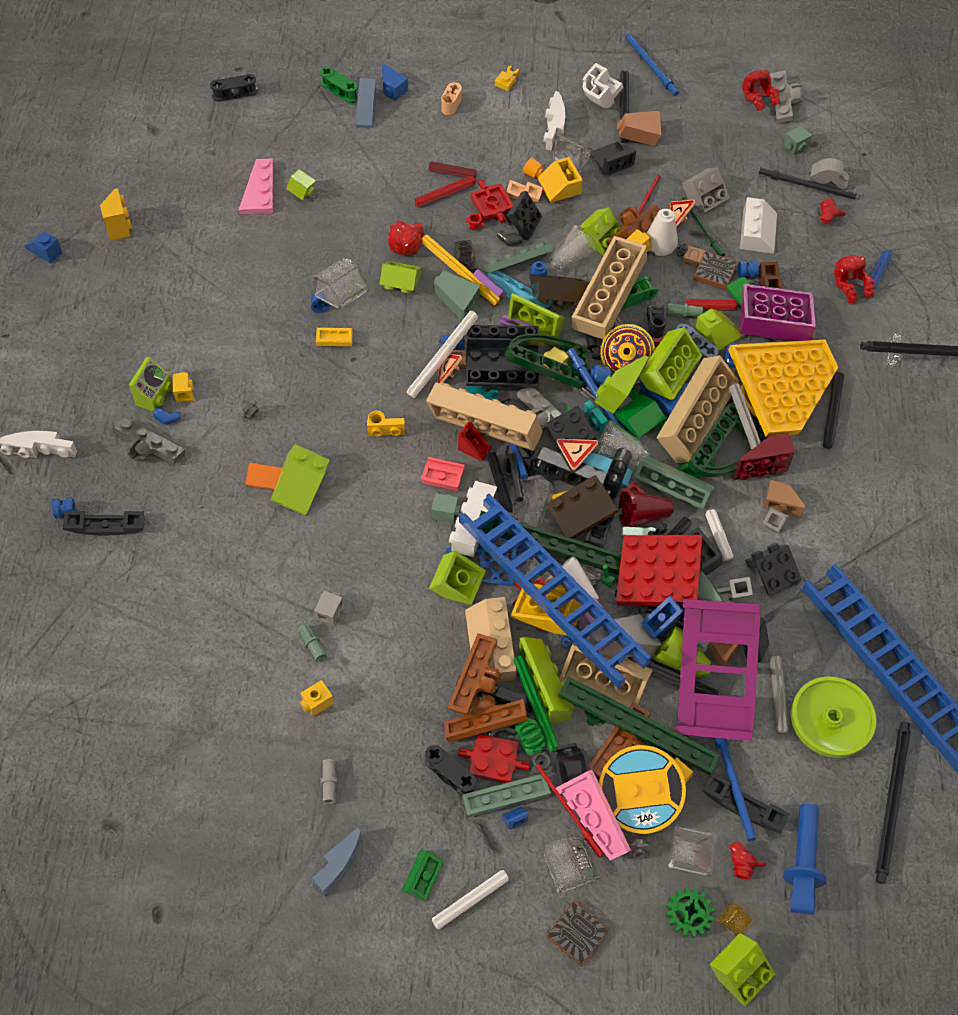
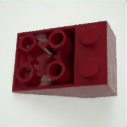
M789 433L769 436L739 459L733 480L743 481L753 477L761 478L770 474L779 475L787 472L795 454Z

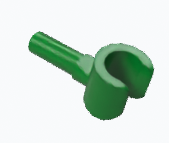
M603 565L604 576L601 583L611 587L616 577L609 574L607 565Z

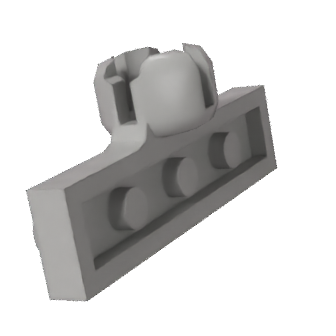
M786 70L771 73L772 87L780 90V104L775 105L777 123L792 121L794 119L791 106L803 101L802 86L800 83L788 85Z
M526 387L518 391L517 397L531 409L530 411L537 415L542 429L547 427V422L561 415L534 387Z

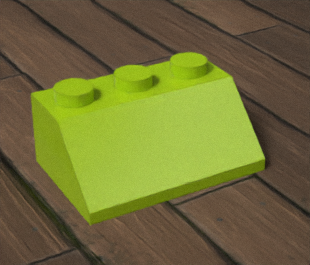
M511 295L509 319L515 318L528 324L539 326V334L558 337L562 333L565 317L519 295ZM517 322L514 323L518 326H525Z

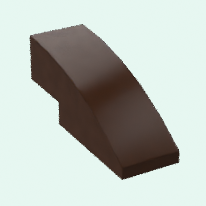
M778 261L761 262L758 266L760 286L783 289Z

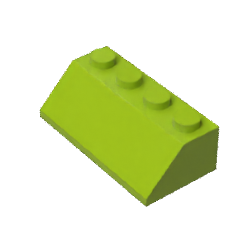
M685 327L667 332L639 374L641 381L648 390L670 400L676 397L702 357L700 350Z
M520 638L518 656L523 655L551 725L571 719L574 706L572 703L558 697L564 682L559 681L557 676L559 674L558 668L550 660L551 653L547 645L544 646L542 639Z

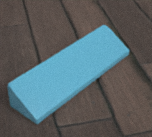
M498 270L487 274L492 281L507 293L505 297L511 299L512 294H516L546 309L553 303L552 300H549V303L538 302V298L533 297L531 288Z

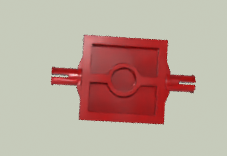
M484 179L479 180L478 185L481 189L470 193V198L483 221L498 217L500 223L503 224L504 222L505 224L507 219L504 214L511 210L513 203L502 184L487 186Z
M481 734L477 735L476 744L472 750L459 748L458 757L470 759L471 766L469 772L475 777L501 783L511 782L512 774L516 768L528 771L530 762L518 760L517 750L519 742Z

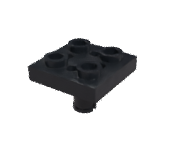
M527 191L520 193L511 210L506 215L507 222L514 224L519 234L522 235L523 240L530 239L542 218V214Z

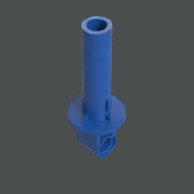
M802 804L799 807L796 865L783 872L784 880L793 885L791 912L814 915L815 888L826 884L825 874L815 869L819 808L813 804Z

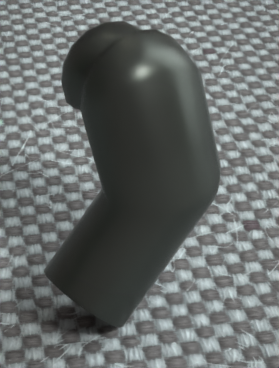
M503 230L497 234V237L508 246L518 245L523 241V237L520 234L508 235Z
M509 725L488 731L487 736L497 737L498 733L501 732L515 736L516 726Z

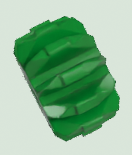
M529 718L527 721L516 724L515 731L528 755L538 754L541 750L545 749L546 742L534 719Z

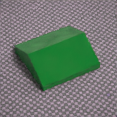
M642 394L614 413L615 417L637 439H640L666 421V417L657 403Z

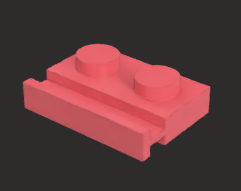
M428 457L421 483L458 491L465 465Z

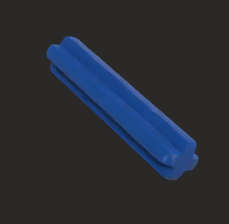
M889 250L882 252L870 276L875 280L873 290L876 289L891 259L892 254Z

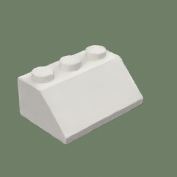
M749 197L746 199L743 210L740 249L774 254L777 213L763 199Z

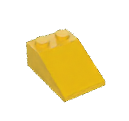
M534 584L538 589L544 586L540 584ZM556 587L545 596L554 603L566 594L567 590L564 587ZM521 589L510 616L551 633L567 635ZM573 598L561 607L559 611L567 617L581 607V605ZM578 620L572 623L575 627L577 625Z

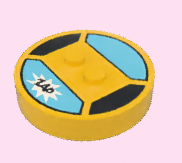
M637 745L619 751L606 763L599 780V785L619 826L633 833L647 834L664 829L677 818L684 805L686 785L683 773L672 757L655 747Z

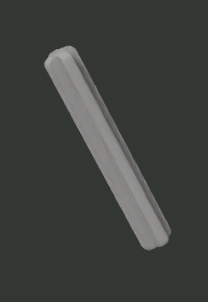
M733 384L729 387L751 449H753L761 441L739 384Z
M772 656L770 658L776 728L778 734H787L789 724L782 658L780 656Z

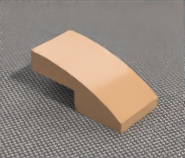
M510 180L506 193L509 198L517 200L522 191H527L533 202H538L543 188L527 182L525 186Z

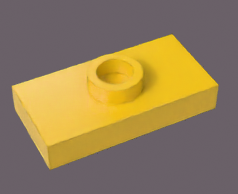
M317 328L316 346H352L353 328Z

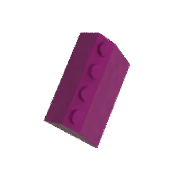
M743 284L739 322L740 334L790 341L811 340L816 328L813 293Z

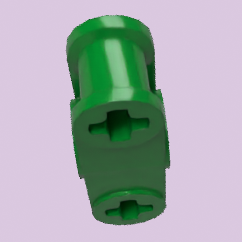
M325 66L320 69L322 87L348 103L358 101V85L356 82L340 74L332 67Z
M646 276L635 281L621 311L645 300H650L657 295L658 290L651 284L650 277Z

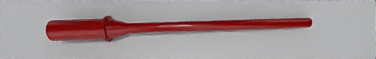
M657 175L650 190L648 191L643 203L641 204L638 210L639 214L643 210L648 198L650 197L655 185L657 184L660 178V175Z
M540 764L537 765L536 768L581 829L584 840L587 841L597 857L601 856L604 852L593 839L592 833L582 825L565 799L556 790L555 785Z

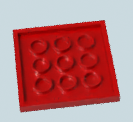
M624 535L616 597L617 606H659L669 596L679 606H683V599L698 600L703 544L702 535Z

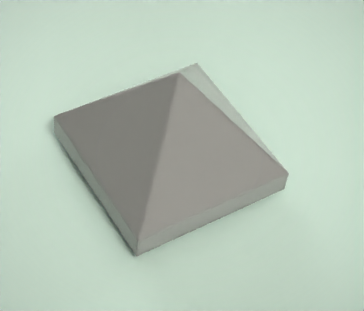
M771 507L762 524L780 532L788 516Z

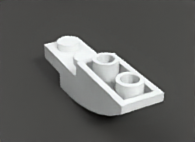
M555 91L554 97L550 98V109L547 108L545 113L548 132H545L543 142H546L545 149L551 151L555 139L562 141L564 133L565 107L562 97L557 91Z
M26 431L0 438V452L6 455L14 454L24 458H37L38 453L41 452L43 454H56L61 457L75 458L77 454L73 441L60 439L57 432Z

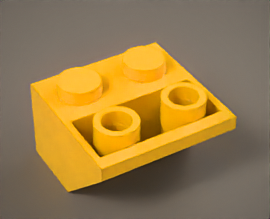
M570 157L554 161L538 177V181L550 203L581 194L583 180Z
M118 188L114 189L100 205L110 241L131 237L129 230L132 229L130 219H126L129 217L127 206L123 207V205H126L123 195L119 194Z

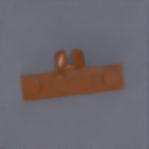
M652 205L642 214H639L636 207H629L624 209L623 213L620 212L619 219L622 223V228L607 240L608 244L610 245L614 236L627 239L636 230L647 233L660 211L658 205Z
M477 633L447 707L448 710L468 716L479 691L493 693L497 690L498 686H495V683H500L501 673L499 669L489 666L498 643L496 638Z
M482 694L483 702H480L477 695L472 705V711L468 716L444 722L445 736L448 743L527 721L528 715L524 699L496 706L493 696Z
M634 702L629 707L648 718L651 715V712ZM615 727L590 763V770H593L595 776L600 779L604 766L616 753L631 746L647 745L637 737Z

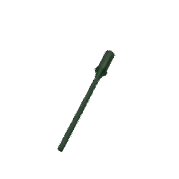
M691 208L690 212L709 238L710 246L713 247L717 255L724 257L725 253L718 244V241L711 237Z

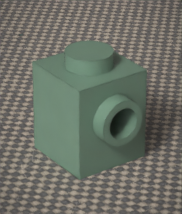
M801 125L786 133L783 145L794 155L802 152L809 146L812 135Z
M435 493L431 508V519L454 523L455 516H459L461 505H458V497L450 494Z

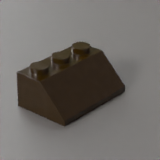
M530 274L533 297L538 298V302L549 303V300H555L557 304H565L566 301L572 302V305H578L590 283L579 278Z
M596 475L546 504L564 536L571 539L618 513L613 501Z

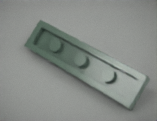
M541 242L535 244L536 248L530 249L527 247L519 250V254L514 255L513 252L504 255V259L499 260L495 258L489 260V264L484 265L485 271L493 272L553 251L552 244Z
M540 774L463 794L462 799L467 817H472L548 797L551 793L548 783Z

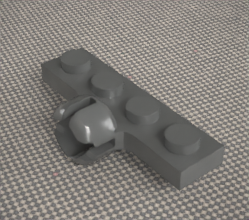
M123 418L113 426V433L130 441L127 444V454L131 459H135V461H143L147 456L154 454L174 465L185 455L184 448L127 418Z

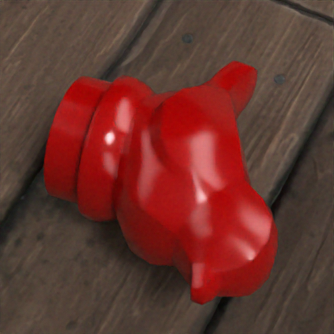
M831 198L825 199L820 203V220L824 224L830 223L837 216L846 215L845 211L836 207V203Z
M734 842L728 846L732 852L731 861L734 863L733 876L744 880H751L754 868L765 867L766 863L758 861L745 849L742 843Z

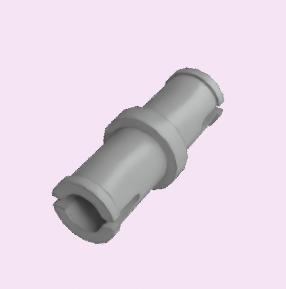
M333 759L322 761V803L327 805L336 803L335 786L338 782L335 777L336 761Z

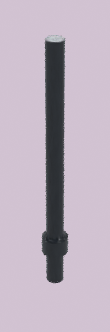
M760 167L759 174L769 176L773 180L780 179L854 200L857 193L780 173L776 169L769 170Z

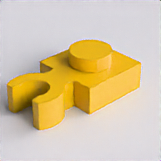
M508 66L507 73L502 71L495 79L494 85L509 91L516 82L519 69L512 71V66Z

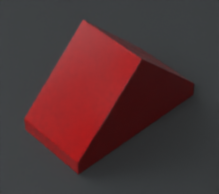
M467 422L458 435V450L479 461H483L487 456L486 454L492 449V446L471 422Z

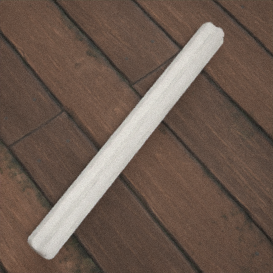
M469 311L409 387L407 394L410 397L415 398L478 319L475 312Z

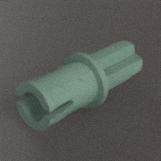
M687 303L684 305L668 304L667 313L683 315V317H698L703 313V307L687 305Z
M308 623L300 625L298 630L305 641V647L309 648L316 662L323 660L327 654L319 643L320 638L315 636Z

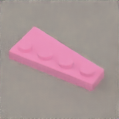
M273 158L256 159L239 207V214L273 213Z
M593 770L587 771L556 787L559 794H563L567 799L568 806L572 810L574 809L580 816V821L584 827H588L592 832L593 839L609 860L631 851Z

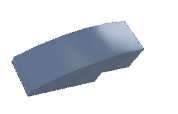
M360 78L356 127L372 128L377 89L376 79Z
M356 828L324 856L327 865L312 877L313 883L324 896L339 883L352 864L362 838L359 828Z

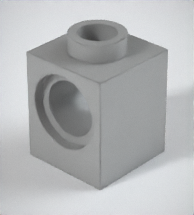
M323 591L314 610L316 620L334 626L344 606L342 597L336 592L329 593Z

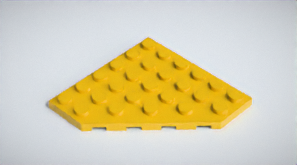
M826 340L730 345L728 349L766 437L789 433V435L799 434L838 369V365Z

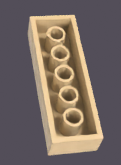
M616 236L613 237L572 315L573 330L601 339L605 338L610 332L647 260L646 245Z
M721 356L703 358L657 436L658 441L676 463L689 461L731 397L729 387L739 383V380Z
M435 383L426 400L436 419L463 428L467 422H471L481 434L532 451L535 450L543 433L537 415L534 412L520 410L514 405L507 406L498 400L486 399L480 394L473 395L464 389L452 388L446 383Z

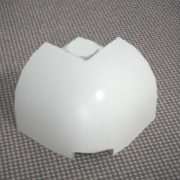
M597 63L591 67L583 78L585 95L592 102L603 108L611 107L615 103L614 98L623 89V84L611 78L608 69Z

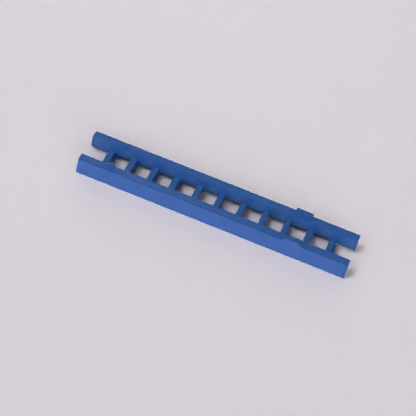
M490 493L483 500V506L488 511L476 520L472 521L466 513L461 512L458 514L459 523L617 688L625 683V678L614 667L626 660L629 655L643 669L650 664L651 657ZM496 518L500 525L485 534L481 528ZM509 531L514 537L498 548L493 541ZM522 544L526 551L511 561L506 554ZM535 558L540 565L525 575L519 568ZM548 571L554 579L538 589L532 582ZM561 584L567 590V593L552 603L545 595ZM574 598L581 607L565 617L559 609ZM588 612L595 621L582 631H579L572 623ZM602 626L609 635L593 646L586 637ZM616 641L623 650L608 661L600 652Z
M836 564L832 565L826 573L833 584L820 592L811 581H806L802 590L923 731L922 734L939 750L958 773V752L947 742V740L958 733V704ZM840 590L846 599L832 607L826 598ZM853 605L859 614L845 622L839 613ZM866 620L873 629L858 637L852 628ZM880 636L887 645L872 654L865 644ZM893 651L900 662L886 670L878 660ZM906 667L914 678L900 686L891 675ZM920 683L928 694L913 702L905 691ZM934 699L942 710L928 719L919 707ZM945 715H948L956 727L942 736L933 724Z

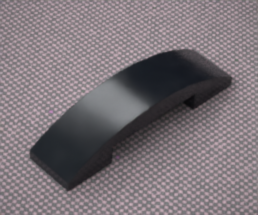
M64 511L63 530L73 533L99 536L123 535L139 532L144 528V511H124V515H85V511Z
M712 772L702 792L727 810L740 816L730 786L731 782ZM742 792L751 822L781 833L790 813L771 803L768 806Z

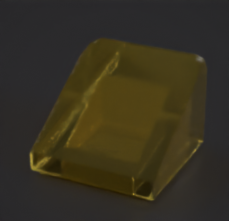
M729 903L717 919L736 936L739 933L742 934L752 921L738 904Z

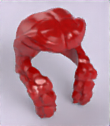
M768 70L753 71L744 78L742 83V91L746 102H753L757 111L765 108L762 101L763 96L770 95L772 105L780 104V90L772 87V79Z
M397 221L396 224L390 225L388 243L391 251L402 256L417 254L422 242L421 237H424L422 223L417 222L413 225Z
M845 256L835 264L834 277L836 287H839L846 294L849 304L855 303L858 299L856 290L853 289L854 285L848 283L847 279L864 281L865 297L874 296L873 284H875V280L865 271L866 260L864 256Z

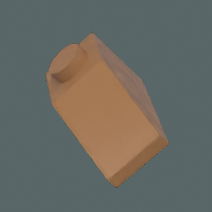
M770 480L763 508L770 510L773 507L784 514L801 517L805 504L792 487L781 481Z

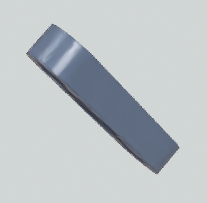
M679 324L676 329L685 327L693 341L697 340L701 343L697 347L702 354V360L703 358L718 356V348L687 324Z

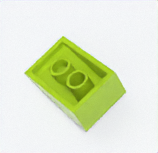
M645 355L618 369L612 376L608 375L595 393L598 395L595 403L613 414L629 395L649 357Z
M294 444L287 454L270 500L302 515H306L325 474L329 459Z

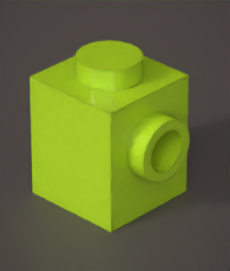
M299 169L290 177L286 189L303 200L313 194L315 190L313 186L316 180Z

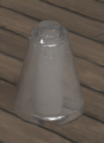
M578 225L571 227L549 257V265L553 270L561 271L596 252V245L588 233L585 235L581 232L583 230L582 227Z
M610 420L600 436L601 446H597L595 451L596 454L613 459L617 449L626 448L632 453L631 462L640 463L650 452L647 450L648 446Z

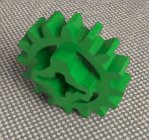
M686 887L684 893L678 889L676 896L671 895L669 898L672 903L666 904V908L670 911L666 912L665 917L671 918L668 925H675L674 932L677 933L681 930L682 937L684 938L687 933H690L691 938H695L696 932L702 936L704 929L709 930L711 927L709 923L714 921V917L710 914L715 911V908H709L712 902L711 899H704L705 892L701 895L697 894V888L690 892L689 888ZM683 899H689V900H688L687 902H685V903H682V902L678 903L679 901H681V900H683ZM692 905L691 910L693 915L688 920L689 915L687 910ZM694 922H702L698 926L691 927L692 923Z

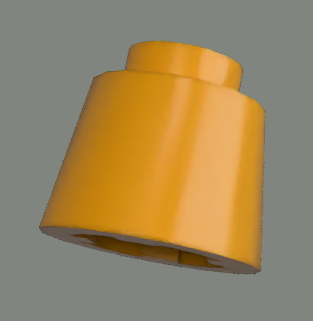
M531 157L525 164L523 173L537 178L544 172V169H542L543 166L536 159Z

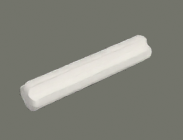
M714 509L708 510L706 518L724 562L731 561L733 553L717 512Z

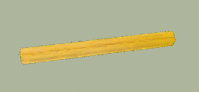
M427 234L422 237L421 243L460 277L480 285V294L491 304L496 305L499 303L500 297L477 279L472 272Z

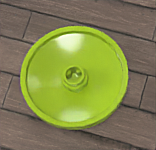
M838 677L813 679L798 691L792 703L791 721L797 736L808 748L823 756L845 758L855 755L867 746L874 735L876 713L873 704L863 690L848 680Z

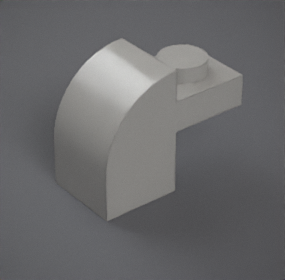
M827 158L812 165L811 178L817 183L827 184L832 181L836 186L844 190L848 186L849 175L846 171H843L844 163L838 159Z
M750 577L730 580L731 587L716 589L724 602L752 604L754 601Z

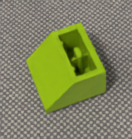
M610 207L596 210L576 230L586 245L604 255L609 247L607 240L621 230V226Z
M741 933L709 964L718 980L744 1006L776 975L759 944Z

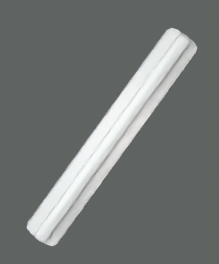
M504 870L499 871L433 917L432 923L437 929H441L508 882V875Z

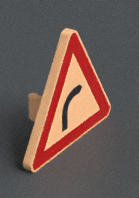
M695 200L672 201L670 203V210L675 214L676 228L681 222L687 220L685 216L695 205Z
M448 355L439 367L437 383L443 384L448 376L454 377L452 371L454 369L459 370L458 364L462 360L461 355Z
M557 439V444L572 470H576L598 446V441Z

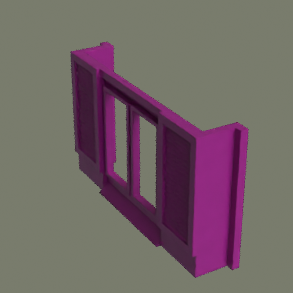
M683 599L685 613L678 722L675 725V732L682 735L752 741V736L754 735L761 618L760 604ZM698 641L748 645L747 668L696 664ZM696 670L746 674L745 697L694 693Z

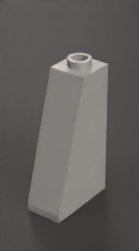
M640 614L614 619L651 658L654 657L662 644L658 638H653L641 624L644 619ZM601 626L586 637V639L595 646L607 637L609 633ZM614 641L600 653L602 655L615 656L623 648Z

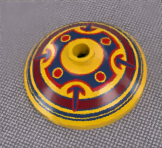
M631 324L620 325L612 329L602 342V362L614 374L618 369L645 355L650 358L655 351V345L649 333L643 328ZM625 348L630 349L629 355L624 354Z

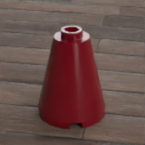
M631 490L623 491L619 497L618 508H622V514L619 515V519L623 527H638L669 518L674 512V504L668 498Z

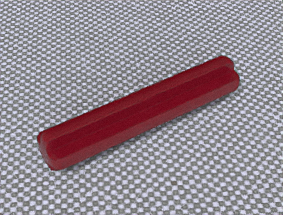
M433 161L429 163V171L463 178L471 175L474 179L477 176L476 169Z

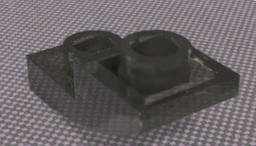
M462 240L454 242L457 260L470 272L474 273L478 269L472 241Z

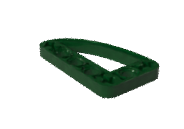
M524 334L514 338L505 350L506 358L517 365L578 389L586 384L580 372L576 371L573 366L574 362L571 357L568 366L521 347L524 345H540L551 348L556 347L565 352L574 348L577 355L580 356L579 358L583 359L586 364L585 368L588 371V351L580 344L550 335Z
M729 404L722 411L689 459L688 466L694 473L704 477H720L736 471L739 460L720 467L707 466L733 427L746 435L735 404ZM733 411V416L729 418V414ZM752 417L760 441L763 442L768 437L765 436L760 422ZM720 421L727 424V429L721 427ZM711 434H716L719 441H714ZM703 446L710 449V454H706L703 451ZM699 458H702V460L700 461L699 466H698V465L696 464V463H697V460H698Z

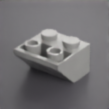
M718 167L705 169L682 183L687 198L695 200V206L703 213L730 198Z

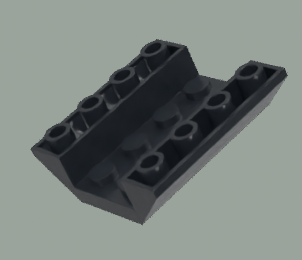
M472 325L467 331L466 386L539 387V373L509 361L505 356V350L514 338L524 334H539V326ZM524 345L521 347L538 353L539 345Z

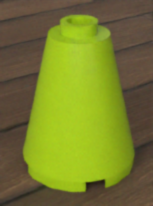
M674 626L667 634L668 637L665 641H662L661 647L654 655V660L681 671L683 631ZM697 647L696 664L710 665L711 661ZM696 670L695 677H707L710 671Z

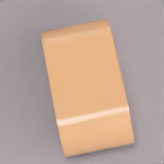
M450 83L441 97V110L445 115H453L462 100V87L459 83Z

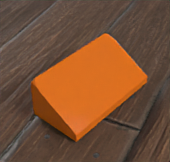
M249 463L246 486L274 490L282 468Z

